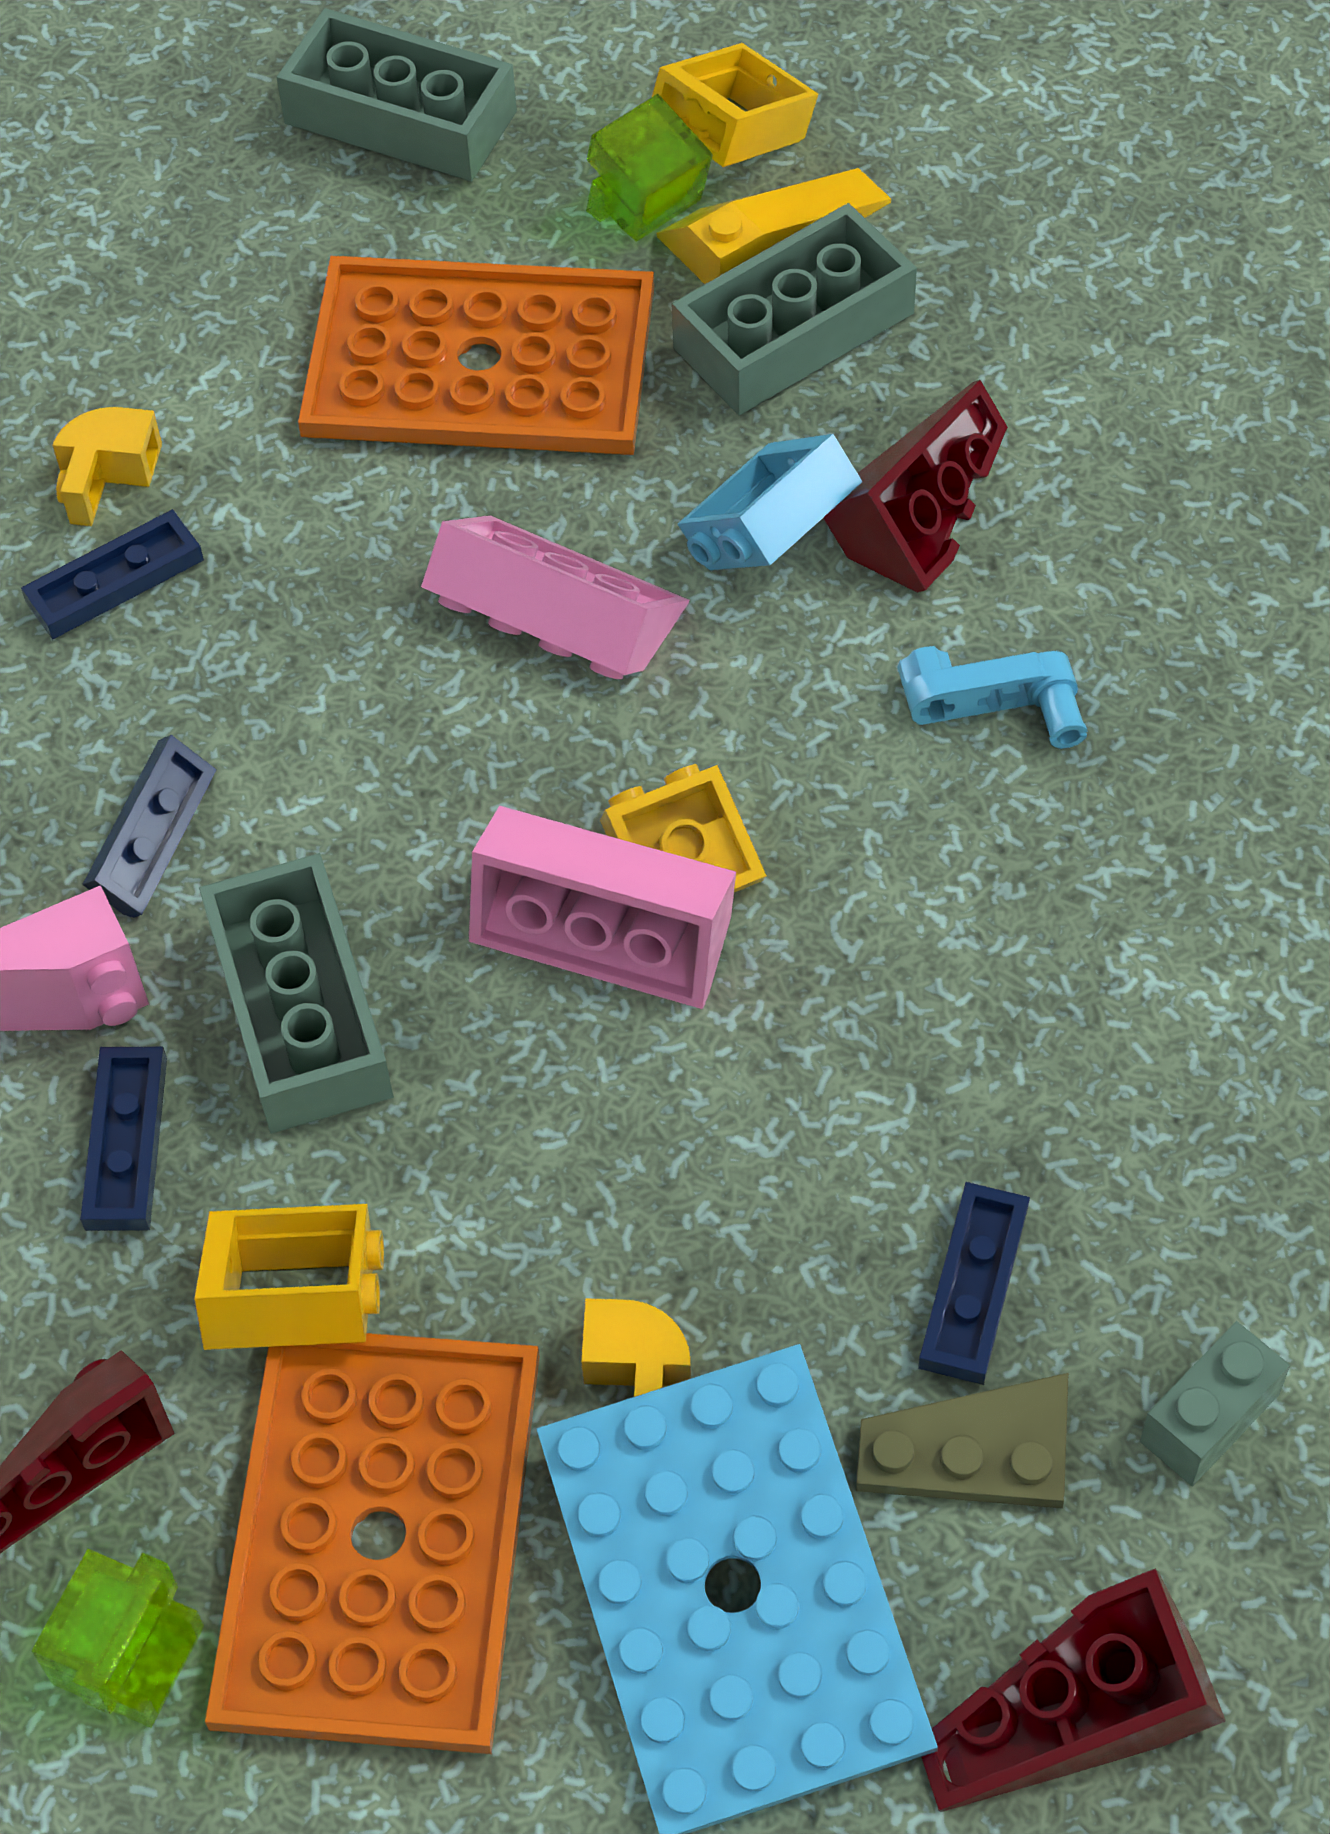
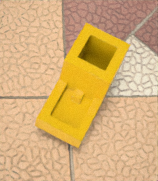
M124 407L99 408L77 416L58 433L52 445L60 469L56 495L58 502L65 506L69 523L92 526L106 482L150 486L162 446L153 410Z
M585 1298L581 1360L584 1384L635 1386L634 1397L691 1379L690 1352L687 1341L679 1326L666 1313L652 1305L635 1300Z

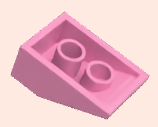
M101 885L0 928V1031L91 1030L103 1024L116 1026L129 1021L136 1015L138 1009L149 1005L129 943Z

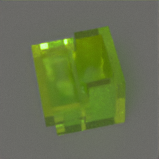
M656 94L591 135L587 161L600 176L592 180L586 211L599 222L611 216L620 228L637 242L702 199L713 154L659 94Z
M87 1548L31 1651L53 1685L82 1697L85 1704L111 1715L114 1711L152 1728L204 1628V1624L197 1610L172 1600L178 1585L168 1563L142 1552L134 1568Z

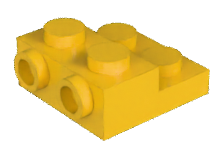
M692 764L667 775L664 778L665 786L644 793L642 786H637L625 790L608 800L610 808L605 809L600 819L607 836L735 871L734 893L762 882L767 876L718 765L700 771L697 764Z

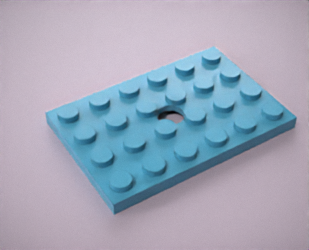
M800 1344L536 1428L659 1834H688L937 1751L938 1746ZM726 1559L746 1561L755 1568L760 1577L761 1589L756 1601L748 1609L741 1612H724L719 1607L714 1606L705 1593V1581L709 1571L717 1563Z

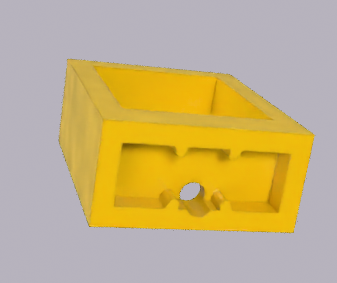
M739 43L660 67L647 115L722 167H726L798 143L804 139L819 94L744 43ZM773 75L777 80L776 86L773 84ZM728 98L732 99L733 101H735L736 103H738L739 105H741L742 107H744V108L747 109L748 111L742 110L741 108H739L738 106H736L734 103H732L731 101H729Z
M368 1204L209 1211L194 1298L203 1349L366 1342L368 1314H379L380 1311L379 1277L377 1273L372 1272L373 1270H383L384 1268L382 1230H371ZM349 1266L347 1284L240 1290L242 1271Z

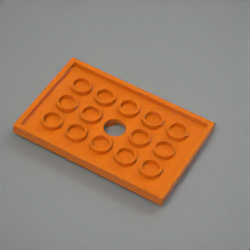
M330 256L298 420L300 436L307 438L634 455L655 287L654 272ZM477 344L490 345L501 355L499 361L494 366L485 370L468 369L458 359L461 354L468 352L473 345Z
M366 1333V1342L268 1347L205 1724L209 1731L492 1754L540 1359L538 1346ZM374 1512L394 1514L406 1528L405 1540L400 1549L385 1559L374 1560L366 1558L359 1554L352 1544V1535L357 1523L363 1521L369 1514Z

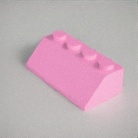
M493 516L442 521L421 585L422 588L440 595L438 602L446 608L462 613H471L473 609L489 616L488 624L491 627L513 635H521L522 631L540 639L539 647L564 657H571L573 653L591 661V670L613 679H623L624 675L644 671L689 603V600Z
M499 806L472 851L469 942L703 1009L712 986L731 919L736 872Z

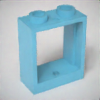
M834 434L768 443L678 523V526L688 540L687 547L691 555L709 570L768 566L775 562L863 481Z

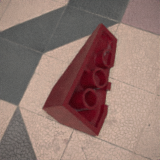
M981 380L969 384L859 471L858 475L863 482L823 517L848 559L917 593L925 591L954 561L960 546L953 538L949 539L957 518L970 520L976 507L968 498L970 485L973 479L984 478L989 475L1008 428Z
M122 1350L109 1359H99L85 1366L76 1375L74 1382L60 1392L0 1465V1553L175 1434L154 1383Z
M1156 1568L1086 1597L1071 1610L1073 1616L1042 1642L1038 1639L1019 1654L1022 1659L989 1687H980L932 1728L938 1749L936 1752L921 1756L940 1812L1154 1750L1226 1722L1202 1657ZM944 1761L946 1763L951 1782L947 1779L944 1773Z

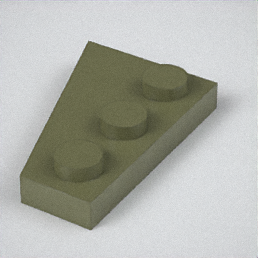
M1069 1373L861 1419L856 1491L1063 1509Z

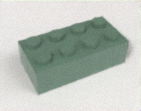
M327 8L323 9L276 77L285 124L471 182L517 112L513 64Z
M847 203L673 302V349L740 416L914 314L917 267L851 204Z
M314 854L199 887L270 1134L394 1098L386 1059L321 854Z

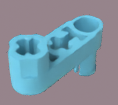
M935 646L915 649L909 656L900 660L897 666L912 719L919 725L1035 704L1037 707H1041L1050 735L1049 740L1053 747L1060 749L1070 748L1078 745L1087 737V727L1083 723L1075 699L1078 691L1077 683L1068 656L1063 652H1032L952 667L948 652L940 651Z

